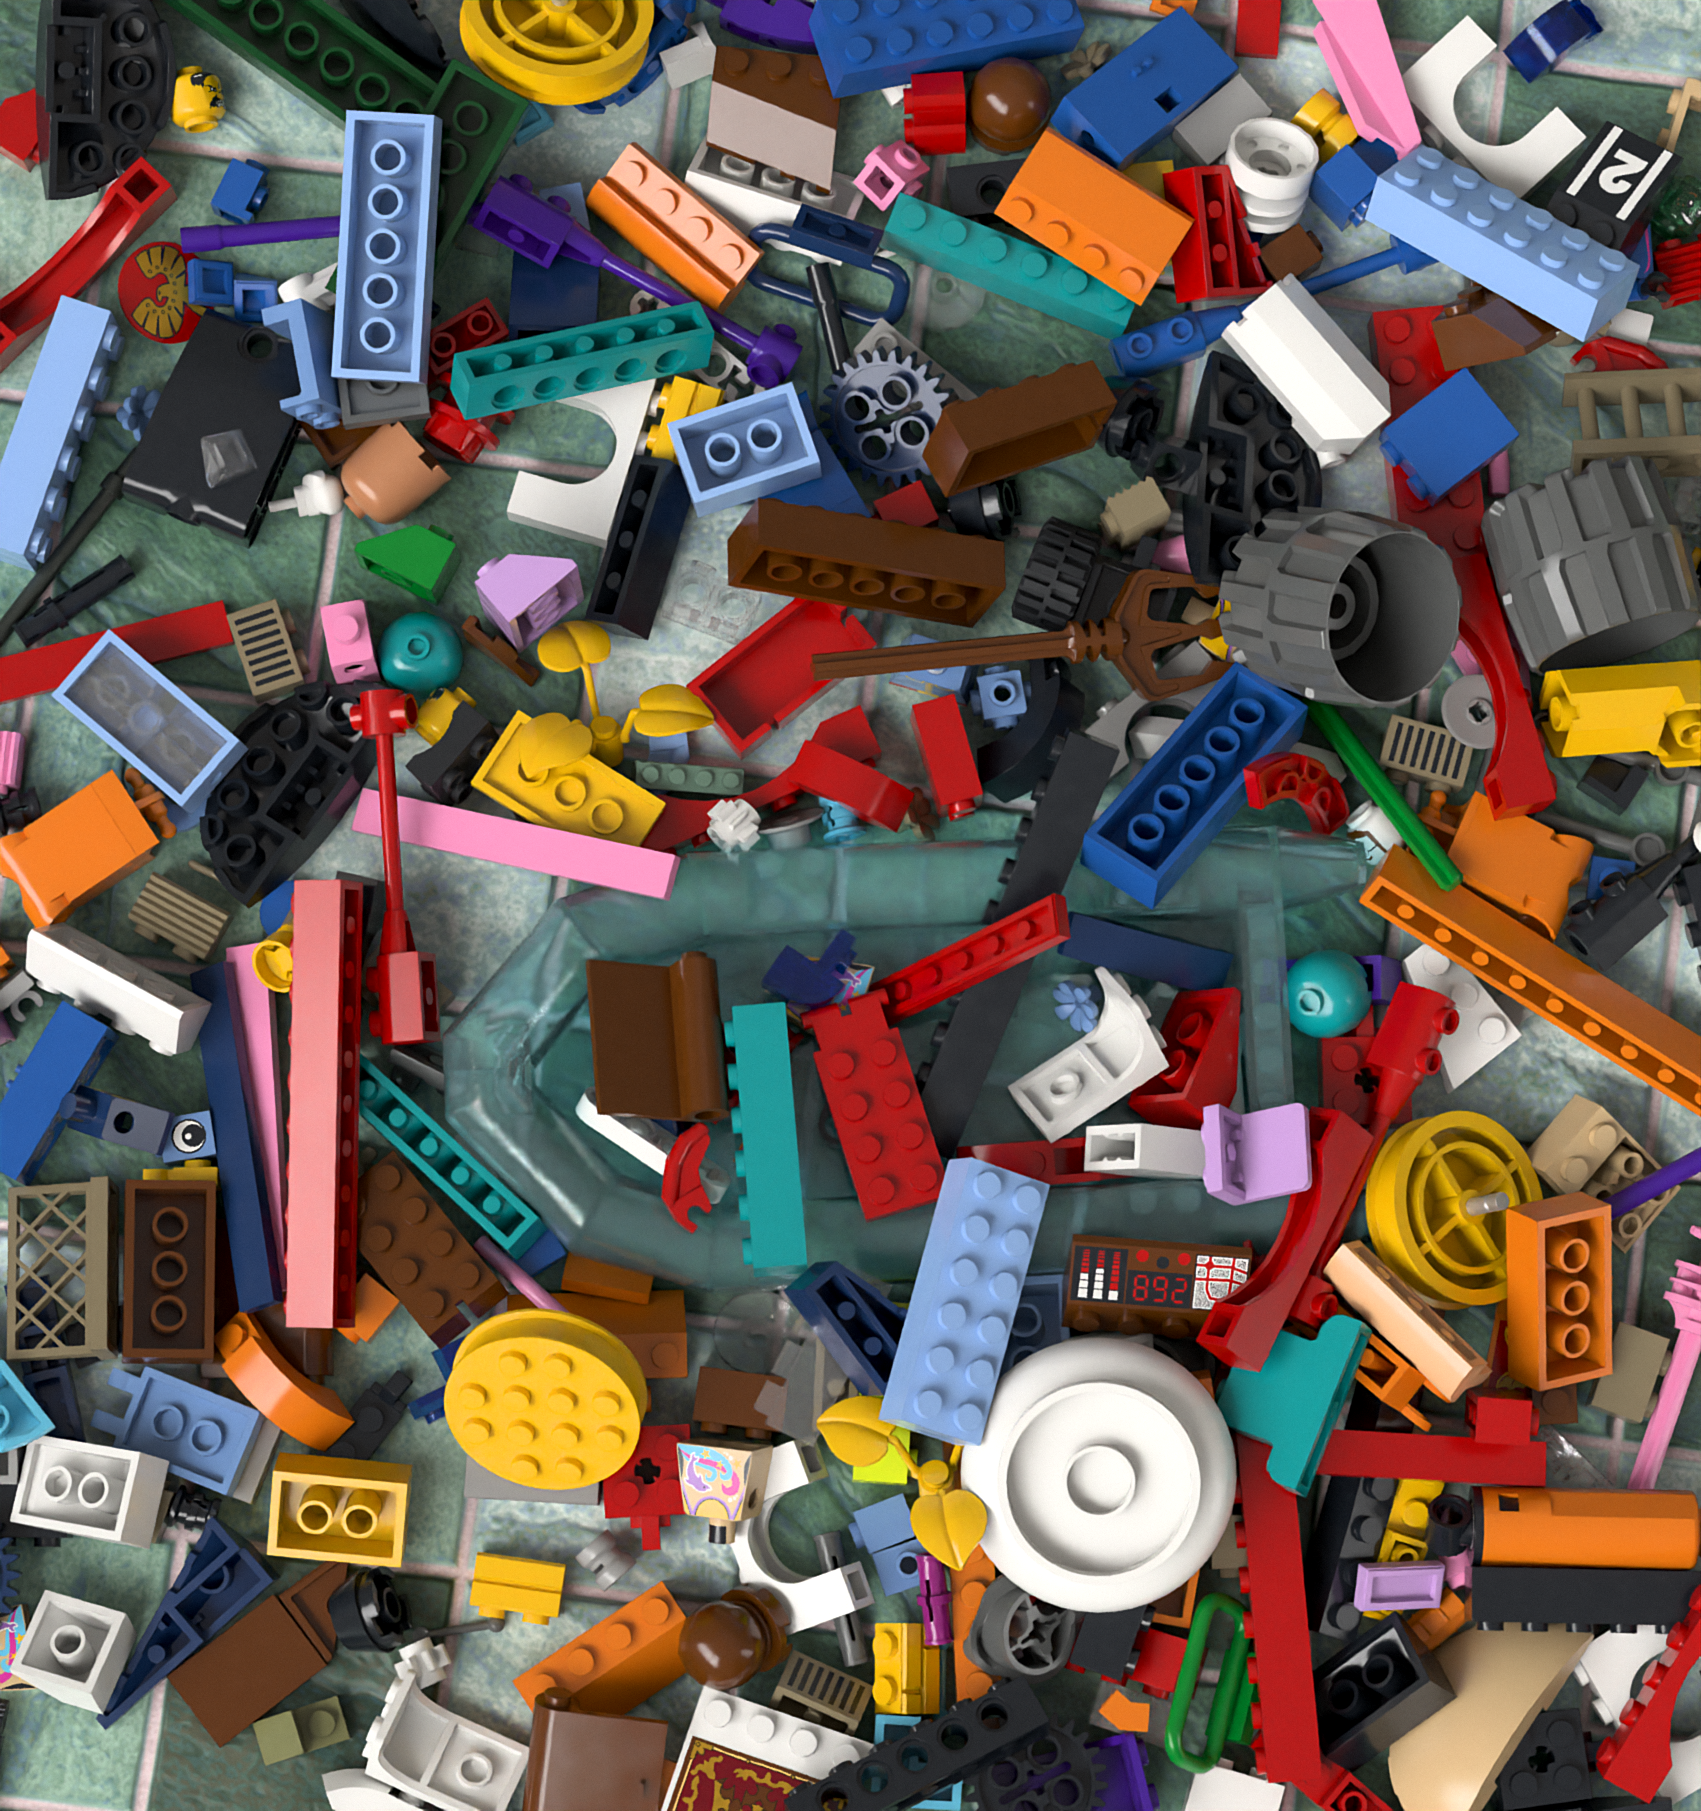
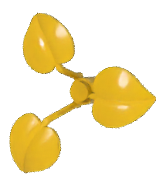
M581 620L568 621L558 626H553L541 637L538 643L539 660L546 668L557 672H570L579 667L582 668L593 720L587 728L582 724L581 720L575 719L570 722L566 716L556 712L542 714L533 718L524 726L520 735V761L528 778L544 770L572 764L588 754L612 768L620 764L624 758L623 743L630 742V731L633 724L639 733L647 736L661 737L685 733L714 724V716L698 696L694 695L687 687L677 684L659 685L643 692L639 697L640 708L630 710L623 729L612 717L601 716L589 664L603 662L610 657V638L600 626L591 622Z
M856 1396L844 1399L828 1408L818 1418L816 1426L823 1435L830 1450L843 1462L856 1467H866L879 1462L886 1455L888 1443L895 1447L910 1469L911 1476L918 1479L920 1498L914 1502L910 1513L911 1528L914 1535L932 1556L945 1565L961 1571L971 1553L983 1538L987 1527V1512L982 1501L971 1492L954 1489L953 1472L957 1470V1463L964 1446L955 1445L950 1460L947 1463L941 1460H930L919 1467L900 1439L891 1435L897 1426L878 1420L883 1402L882 1399L872 1396Z

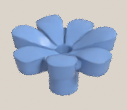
M144 385L133 387L131 389V397L125 398L123 406H120L116 412L117 420L122 423L125 430L133 431L134 438L137 441L141 440L161 396L157 389L146 392Z
M1071 980L1060 982L1058 987L1053 989V997L1062 1003L1055 1007L1056 1015L1061 1020L1070 1016V1025L1074 1030L1080 1032L1083 1029L1084 1032L1090 1033L1098 1024L1095 1019L1098 1014V1008L1095 1003L1102 998L1100 989L1093 984L1088 987L1085 985L1077 987Z

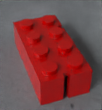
M795 598L686 685L711 711L714 716L713 727L741 761L772 737V725L780 731L845 679L814 681L813 672H811L810 668L812 654L877 648L876 641L853 614L846 619V627L842 624L841 621L847 617V606Z

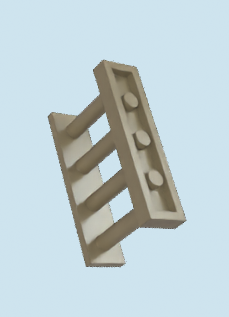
M1701 367L1564 373L1562 407H1579L1583 439L1573 440L1570 467L1575 476H1579L1593 460L1612 457V463L1627 455L1641 456L1642 460L1652 459L1662 478L1701 476V435L1687 436L1683 402H1701ZM1665 403L1669 436H1643L1639 404ZM1622 405L1626 438L1600 439L1596 406Z

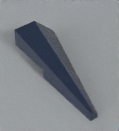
M212 1516L204 1526L205 1529L194 1549L187 1556L181 1572L173 1586L166 1593L136 1646V1651L125 1671L120 1675L104 1713L97 1715L96 1720L105 1730L115 1724L165 1680L166 1676L182 1665L280 1578V1575L251 1542L218 1517Z

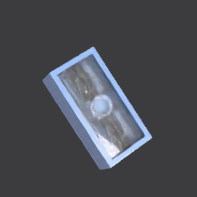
M110 629L107 630L51 695L191 815L248 750L239 739Z

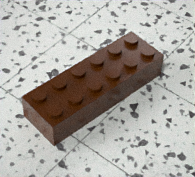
M758 498L727 540L728 586L968 628L974 627L1006 589L1004 542L990 540L982 535L967 536L951 533L938 527L923 528L907 525L900 520L884 521L867 518L860 513L845 514L828 511L816 505L801 506L784 503L777 498Z

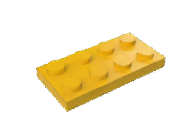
M518 710L470 782L471 785L533 825L640 847L666 808V803L589 754L572 764L544 770L528 778L520 761L519 739L524 726L533 718Z

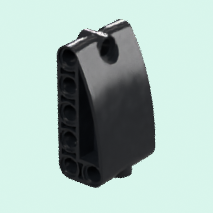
M207 308L167 381L129 465L122 485V493L127 501L164 516L168 514L177 520L193 526H203L209 529L214 536L250 549L269 509L268 502H271L302 430L299 420L282 411L279 402L298 396L301 393L292 341L276 335L274 331L265 326H253ZM259 341H268L273 344L272 351L266 357L256 358L251 355V349L254 344Z

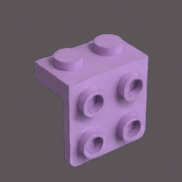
M1293 1103L1243 1115L1220 1104L1203 1107L1204 1123L1201 1126V1138L1205 1145L1206 1166L1203 1169V1180L1208 1194L1236 1206L1303 1192L1311 1187L1312 1166L1309 1111L1306 1106L1300 1103Z

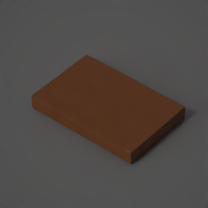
M273 1594L166 1677L219 1748H222L323 1670L328 1664L278 1597Z

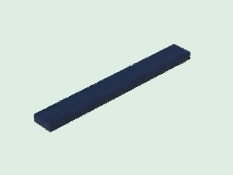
M222 961L191 973L190 979L192 992L212 1003L199 1031V1040L239 1311L241 1313H253L284 1301L233 963Z

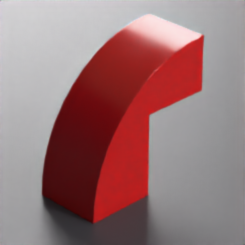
M806 739L787 777L789 781L803 791L836 802L862 821L897 833L915 793L884 774L850 757Z

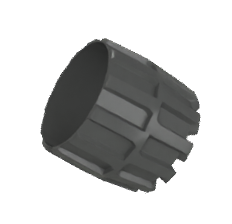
M1627 455L1612 463V457L1593 460L1579 476H1575L1572 468L1568 467L1546 476L1544 479L1545 485L1527 483L1511 491L1505 499L1497 500L1484 512L1481 519V528L1498 592L1527 665L1532 672H1537L1538 675L1545 676L1547 671L1601 667L1652 650L1695 627L1696 623L1701 619V589L1690 547L1659 470L1652 459L1642 460L1641 456Z
M1297 506L1298 513L1274 511L1261 518L1266 530L1258 538L1248 533H1245L1232 550L1241 559L1238 570H1225L1220 584L1219 598L1231 602V611L1219 615V624L1224 643L1237 647L1232 654L1234 661H1237L1251 672L1285 692L1325 704L1361 708H1396L1410 703L1411 698L1423 689H1430L1441 676V670L1450 653L1455 651L1460 634L1458 630L1460 607L1463 605L1461 586L1457 584L1452 569L1453 561L1444 547L1432 543L1427 538V533L1419 528L1359 511Z

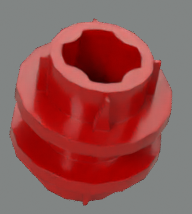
M441 372L437 378V383L447 393L442 401L429 398L432 418H428L423 428V437L450 456L473 464L483 448L496 451L500 445V440L490 431L494 423L511 425L516 418L515 413L510 410L465 420L450 390L452 374Z

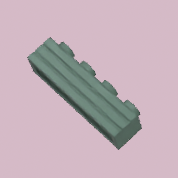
M642 760L632 761L631 781L644 789L738 796L743 793L744 768Z

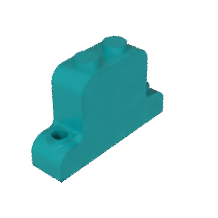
M1335 1315L1323 1323L1315 1340H1307L1280 1330L1260 1373L1232 1367L1228 1378L1222 1379L1215 1393V1403L1219 1407L1229 1428L1238 1434L1273 1447L1266 1466L1272 1479L1286 1490L1305 1498L1372 1334V1330L1360 1320L1346 1315Z

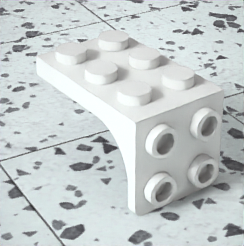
M1100 966L1094 970L1105 994L1104 1009L1097 1022V1026L1083 1038L1008 1086L1013 1099L1050 1143L1070 1133L1074 1128L1100 1111L1105 1110L1111 1104L1169 1067L1161 1051L1167 1047L1166 1042L1153 1024L1149 1026L1146 1019L1151 1017L1148 1007L1138 994L1130 997L1132 992L1118 972L1111 975L1105 967Z
M409 1668L403 1680L395 1677L386 1696L385 1702L387 1703L381 1717L376 1716L366 1738L368 1742L362 1756L368 1758L365 1774L446 1811H506L526 1769L529 1747L454 1714L431 1701L418 1688L416 1684V1671Z

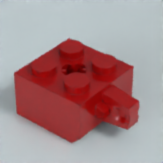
M1370 1005L1367 1016L1355 1029L1344 1033L1343 1037L1321 1038L1317 1044L1318 1107L1342 1110L1364 1129H1369L1375 1114L1373 1111L1381 1078V1072L1365 1062L1379 1031V1028H1374L1373 1005ZM1362 1073H1366L1367 1079L1374 1081L1375 1086L1368 1090V1094L1363 1093L1362 1086L1355 1085L1354 1079H1358ZM1412 1096L1396 1119L1391 1121L1388 1129H1398L1400 1126L1412 1121Z
M690 1424L641 1426L639 1438L631 1457L617 1472L603 1480L605 1519L630 1518V1527L641 1528L643 1551L661 1550L660 1527L671 1526L670 1516L687 1515L683 1507L677 1442L691 1439ZM651 1459L652 1465L661 1469L659 1478L653 1476L655 1482L652 1484H645L643 1477L636 1476L637 1466L643 1467L641 1461Z

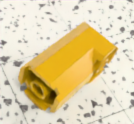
M1701 660L1547 671L1545 673L1539 695L1540 710L1548 709L1549 721L1541 722V733L1552 758L1649 751L1654 757L1656 754L1666 768L1701 765Z

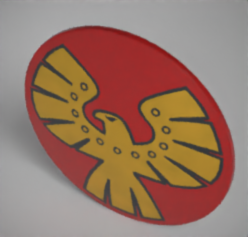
M160 241L138 248L123 264L118 279V298L122 311L129 323L146 338L163 344H178L188 341L207 308L214 310V306L189 304L187 262L193 258H200L194 253L183 254L182 246L179 244Z

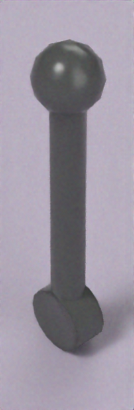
M490 1617L488 1621L428 1630L426 1627H418L413 1631L412 1638L414 1642H417L427 1637L432 1639L482 1630L498 1633L504 1629L505 1621L504 1619Z

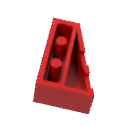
M1194 166L1162 174L1165 201L1195 219L1172 256L1176 303L1246 299L1261 296L1271 288L1273 282L1272 280L1266 281L1258 260V256L1262 254L1257 242H1251L1243 221L1247 213L1229 166Z
M1149 1629L1148 1633L1140 1630L1134 1648L1142 1651L1133 1676L1125 1673L1122 1682L1101 1675L1100 1679L1126 1687L1128 1679L1144 1684L1142 1693L1168 1700L1170 1692H1175L1188 1640L1154 1629ZM1204 1647L1198 1675L1196 1678L1191 1698L1193 1700L1208 1654L1209 1648ZM1069 1657L1063 1668L1085 1674L1086 1669L1070 1663Z

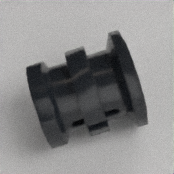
M35 786L29 787L27 793L19 794L17 790L9 792V797L0 798V832L3 837L8 835L9 828L17 827L18 830H23L27 827V824L33 823L43 816ZM28 807L26 810L9 814L10 811Z
M181 1484L172 1503L167 1526L172 1527L178 1522L184 1524L185 1530L193 1532L194 1528L202 1530L203 1533L207 1521L212 1516H218L222 1499L215 1498L211 1501L205 1499L204 1493L196 1491L195 1495L187 1493L186 1485Z

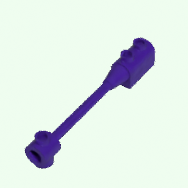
M512 174L509 179L500 175L472 225L477 230L546 269L550 267L556 254L598 268L601 266L670 306L697 301L608 251L609 248L576 221L575 216L569 214L571 206L564 198L552 195L545 200L531 192L533 185L523 175ZM700 303L714 331L750 350L745 363L749 365L747 375L755 384L765 388L776 387L779 382L783 384L803 348L801 344L795 342L797 334L793 328L785 324H776L772 329L765 325L758 336Z

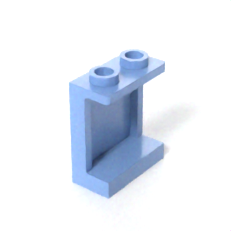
M302 298L261 309L264 326L290 339L295 354L301 393L298 396L279 401L281 410L296 417L297 420L314 426L316 429H328L339 425V419H342L338 378L331 377L335 316Z

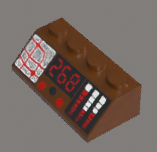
M1073 1234L1062 1279L1061 1327L1075 1328L1083 1332L1107 1330L1119 1331L1125 1335H1137L1140 1333L1158 1334L1172 1339L1198 1337L1215 1301L1232 1293L1250 1278L1252 1248Z

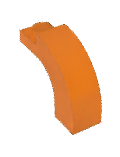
M239 1311L214 1336V1343L226 1360L222 1368L232 1382L263 1415L293 1438L325 1452L355 1422L334 1390L307 1379L284 1359L253 1313H241Z

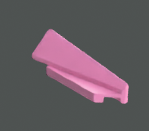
M1312 0L1325 20L1318 23L1313 34L1358 135L1371 143L1378 137L1394 148L1397 160L1400 161L1417 149L1422 139L1377 0Z

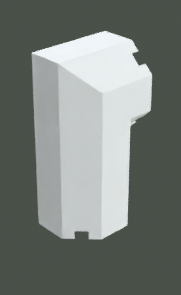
M1292 273L1288 274L1283 281L1279 280L1242 312L1244 318L1238 323L1233 321L1221 335L1291 414L1293 428L1316 452L1338 451L1341 454H1352L1374 435L1391 416L1389 384Z

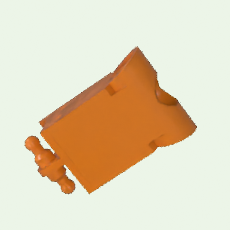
M128 768L124 774L125 780L134 789L133 797L136 802L132 800L112 769L25 827L23 831L0 838V874L2 877L11 879L19 885L23 909L35 928L61 922L65 923L77 907L83 906L156 858L151 850L160 842L143 816L146 815L150 822L157 824L162 837L170 839L175 836L177 828L167 817L168 809L163 803L166 800L165 796L161 791L156 792L152 784L145 783L141 777V772L137 768Z
M1442 790L1433 791L1430 794L1428 806L1423 807L1417 816L1463 874V881L1459 885L1551 943H1555L1568 912L1569 888L1582 880L1595 847L1593 844L1576 836L1556 835L1553 829L1525 815L1494 821L1488 797L1477 791L1473 793L1467 803L1460 806L1446 804L1447 797ZM1408 846L1406 848V851L1412 854L1413 856L1417 857L1411 850V848Z

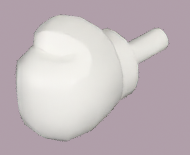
M316 470L303 477L302 485L294 487L295 497L268 502L270 513L298 507L300 517L321 514L336 515L343 509L344 493L338 477L325 474L323 470Z

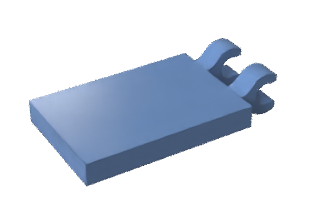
M145 1366L140 1378L113 1367L107 1384L131 1393L133 1397L124 1419L96 1409L90 1426L115 1435L113 1448L141 1452L169 1461L167 1472L226 1496L233 1497L265 1415L258 1410L148 1366Z

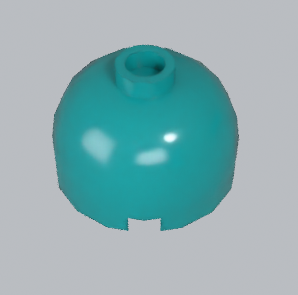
M424 611L406 613L394 619L382 632L377 647L378 668L386 683L392 689L403 690L404 694L410 693L414 696L415 700L427 699L436 688L443 687L448 689L451 684L453 685L458 680L464 664L463 645L454 627L442 617Z
M1337 949L1312 952L1298 959L1285 974L1281 986L1282 1007L1288 1020L1300 1032L1314 1038H1334L1355 1029L1368 1014L1372 1001L1371 991L1368 992V985L1365 980L1368 976L1364 968L1347 953Z

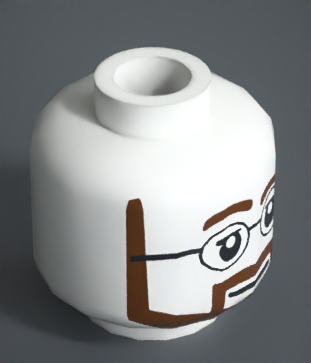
M1371 800L1360 805L1346 821V824L1349 826L1346 833L1347 841L1371 865H1377L1393 843L1404 850L1408 847L1379 806Z

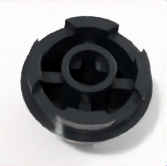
M1109 375L1104 380L1116 398L1117 404L1107 423L1102 424L1104 429L1096 443L1109 457L1119 456L1130 460L1132 447L1137 440H1141L1144 429L1157 431L1163 416L1165 401L1157 398V394L1161 389L1153 386L1148 378Z
M1003 478L949 497L947 501L948 514L958 534L967 536L982 535L990 540L1001 542L1017 538L1020 535L1018 527L1013 528L1014 516L1022 515L1015 479L1006 481Z
M379 1566L373 1569L362 1567L331 1593L329 1608L332 1624L339 1640L350 1651L390 1653L394 1651L396 1646L407 1642L403 1634L404 1631L412 1629V1614L409 1600L406 1594L397 1595L390 1581L395 1576V1573L386 1566Z

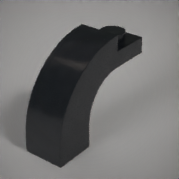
M1061 657L1029 660L1031 697L1024 716L1008 734L977 749L978 776L981 787L1004 804L1033 790L1039 775L1047 777L1053 760L1047 759L1056 734L1064 736L1067 726L1077 730L1080 729L1085 707V693L1069 682L1071 680V671L1066 661Z

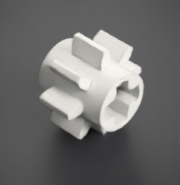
M721 799L707 813L712 819L709 822L710 826L707 828V833L711 840L725 852L730 853L733 849L738 851L740 848L747 852L760 839L756 831L759 829L758 825L761 823V819L755 809L742 799H737L735 802L729 800L727 803Z
M427 1637L399 1650L403 1661L394 1666L400 1679H404L409 1668L416 1671V1684L421 1690L447 1678L443 1667L452 1662L444 1644L434 1647L430 1637Z

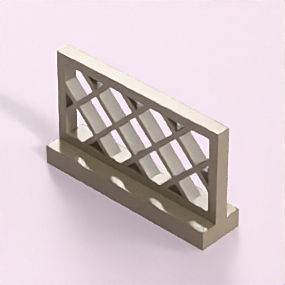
M108 1176L91 1177L90 1182L8 1188L7 1360L11 1363L96 1356L100 1360L118 1359L119 1187ZM86 1194V1209L73 1222L59 1210V1207L71 1195ZM46 1197L56 1198L52 1202H50ZM40 1198L48 1207L28 1225L20 1217L21 1199ZM56 1213L69 1227L50 1245L37 1231ZM85 1222L86 1234L82 1230H80V1228ZM20 1224L26 1228V1230L21 1235ZM75 1233H78L86 1241L85 1252L72 1265L58 1251ZM34 1236L47 1250L28 1268L20 1260V1249ZM55 1255L69 1269L50 1288L36 1274ZM84 1266L85 1276L79 1272ZM20 1267L25 1271V1273L21 1277ZM76 1275L85 1283V1295L71 1308L57 1294ZM33 1278L47 1293L28 1311L19 1303L20 1291ZM55 1298L69 1312L49 1331L36 1317ZM84 1308L85 1320L79 1315L84 1310ZM19 1309L25 1314V1316L20 1321ZM76 1318L85 1326V1345L65 1346L57 1337ZM33 1321L46 1336L34 1349L19 1350V1335ZM53 1341L59 1346L48 1348Z

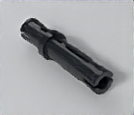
M120 554L64 593L53 599L49 596L43 600V606L11 626L28 649L59 627L61 630L68 627V621L122 585L135 579L136 575L122 554Z

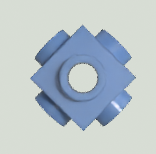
M1006 665L987 668L983 670L984 676L977 677L975 690H969L973 716H981L983 728L993 726L994 731L1013 729L1020 722L1029 705L1031 697L1030 681H1022L1020 670L1010 671L1009 666ZM1009 690L1011 697L1007 701H998L994 696V691Z

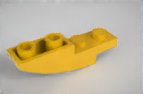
M1399 1480L1377 1563L1424 1561L1428 1551L1423 1537L1426 1530L1429 1504L1434 1498L1441 1495L1445 1482ZM1404 1609L1363 1611V1615L1382 1621L1394 1611L1402 1616Z

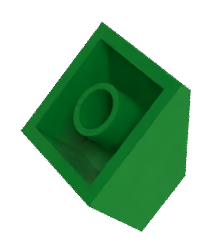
M416 524L358 542L354 549L361 568L435 606L439 605L462 562L457 545L452 542L454 536L432 524L429 529Z

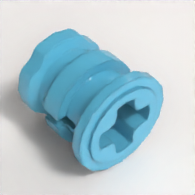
M822 797L819 798V805L825 810V813L822 815V822L829 830L823 836L825 842L838 843L850 841L867 833L865 827L858 825V820L860 819L836 802Z

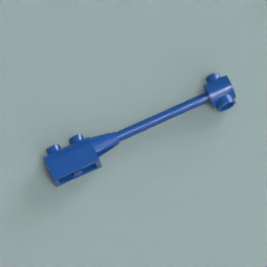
M1390 234V249L1300 283L1311 296L1396 264L1401 272L1406 275L1414 271L1423 270L1440 261ZM1256 299L1238 306L1229 305L1199 311L1188 310L1111 339L1108 348L1119 376L1148 378L1204 357L1206 347L1220 339L1226 327L1233 321L1238 323L1244 318L1242 312Z

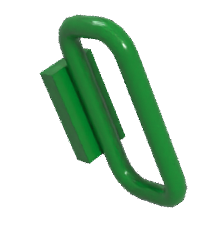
M1216 1591L1204 1596L1194 1613L1164 1736L1165 1750L1169 1759L1176 1766L1194 1774H1205L1216 1766L1223 1752L1225 1741L1245 1745L1251 1744L1254 1732L1251 1702H1259L1257 1683L1249 1684L1247 1657L1255 1656L1254 1653L1248 1652L1251 1638L1245 1639L1242 1612L1248 1611V1608L1241 1601L1223 1592ZM1220 1610L1233 1618L1234 1635L1230 1649L1225 1651L1205 1735L1208 1736L1207 1743L1201 1756H1197L1184 1749L1182 1736L1211 1619L1214 1612Z

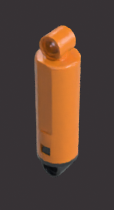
M1471 1486L1468 1502L1466 1499L1453 1494L1439 1495L1430 1502L1424 1540L1426 1546L1439 1556H1457L1467 1548L1470 1566L1690 1571L1695 1568L1698 1555L1701 1557V1507L1699 1509L1697 1497L1690 1490Z

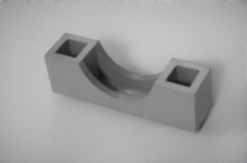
M1196 640L1188 647H1185L1181 642L1162 658L1166 665L1158 670L1156 674L1159 679L1200 674L1207 662L1212 660V658ZM1219 680L1160 701L1141 699L1129 685L1133 692L1121 702L1114 697L1096 712L1099 720L1087 730L1081 724L1080 731L1115 744L1120 750L1107 785L1128 767L1129 759L1125 749V733L1127 727L1137 715L1156 706H1174L1191 713Z

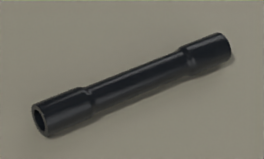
M831 262L811 265L805 269L813 302L818 310L832 373L838 369L844 371L842 364L851 356L838 305L839 296ZM855 395L857 408L866 413L863 397ZM869 423L856 426L859 432L870 429Z

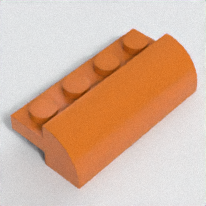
M636 142L629 143L607 175L598 179L585 203V206L691 297L721 315L724 314L746 284L744 280L765 254V251Z

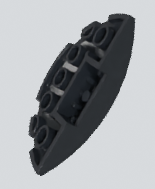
M151 0L40 1L36 49V124L45 200H66L100 191V187L120 177L139 157L145 158L148 155L146 150L156 133L165 127L175 93L176 61L168 24L160 19Z
M340 0L348 15L357 26L439 84L451 60L444 59L446 52L442 47L443 42L430 19L425 14L418 17L416 10L419 7L415 0Z
M1214 350L1209 353L1203 372L1188 438L1204 455L1189 494L1183 493L1182 514L1185 549L1195 583L1220 587L1225 570H1238L1241 559L1232 550L1245 533L1258 538L1266 530L1261 518L1274 511L1298 513L1297 506L1321 508L1322 477L1316 451L1312 448H1307L1304 439L1293 428L1291 414L1275 396L1257 381L1258 377L1249 366Z
M325 680L308 683L294 688L295 693L293 696L280 701L276 705L264 703L232 732L248 750L210 793L211 796L207 798L205 816L199 817L202 845L209 852L216 869L213 871L231 895L248 909L277 889L312 856L341 821L358 796L377 762L376 739L362 738V730L355 731L352 728L349 717L350 707L353 704H360L361 692L389 688L362 680H354L353 685H331Z

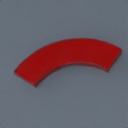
M1275 752L1253 761L1243 769L1250 807L1262 810L1277 800L1292 798L1305 811L1314 837L1325 840L1341 827L1350 816L1349 806L1338 779L1331 777L1326 770L1325 764L1315 758L1296 752Z

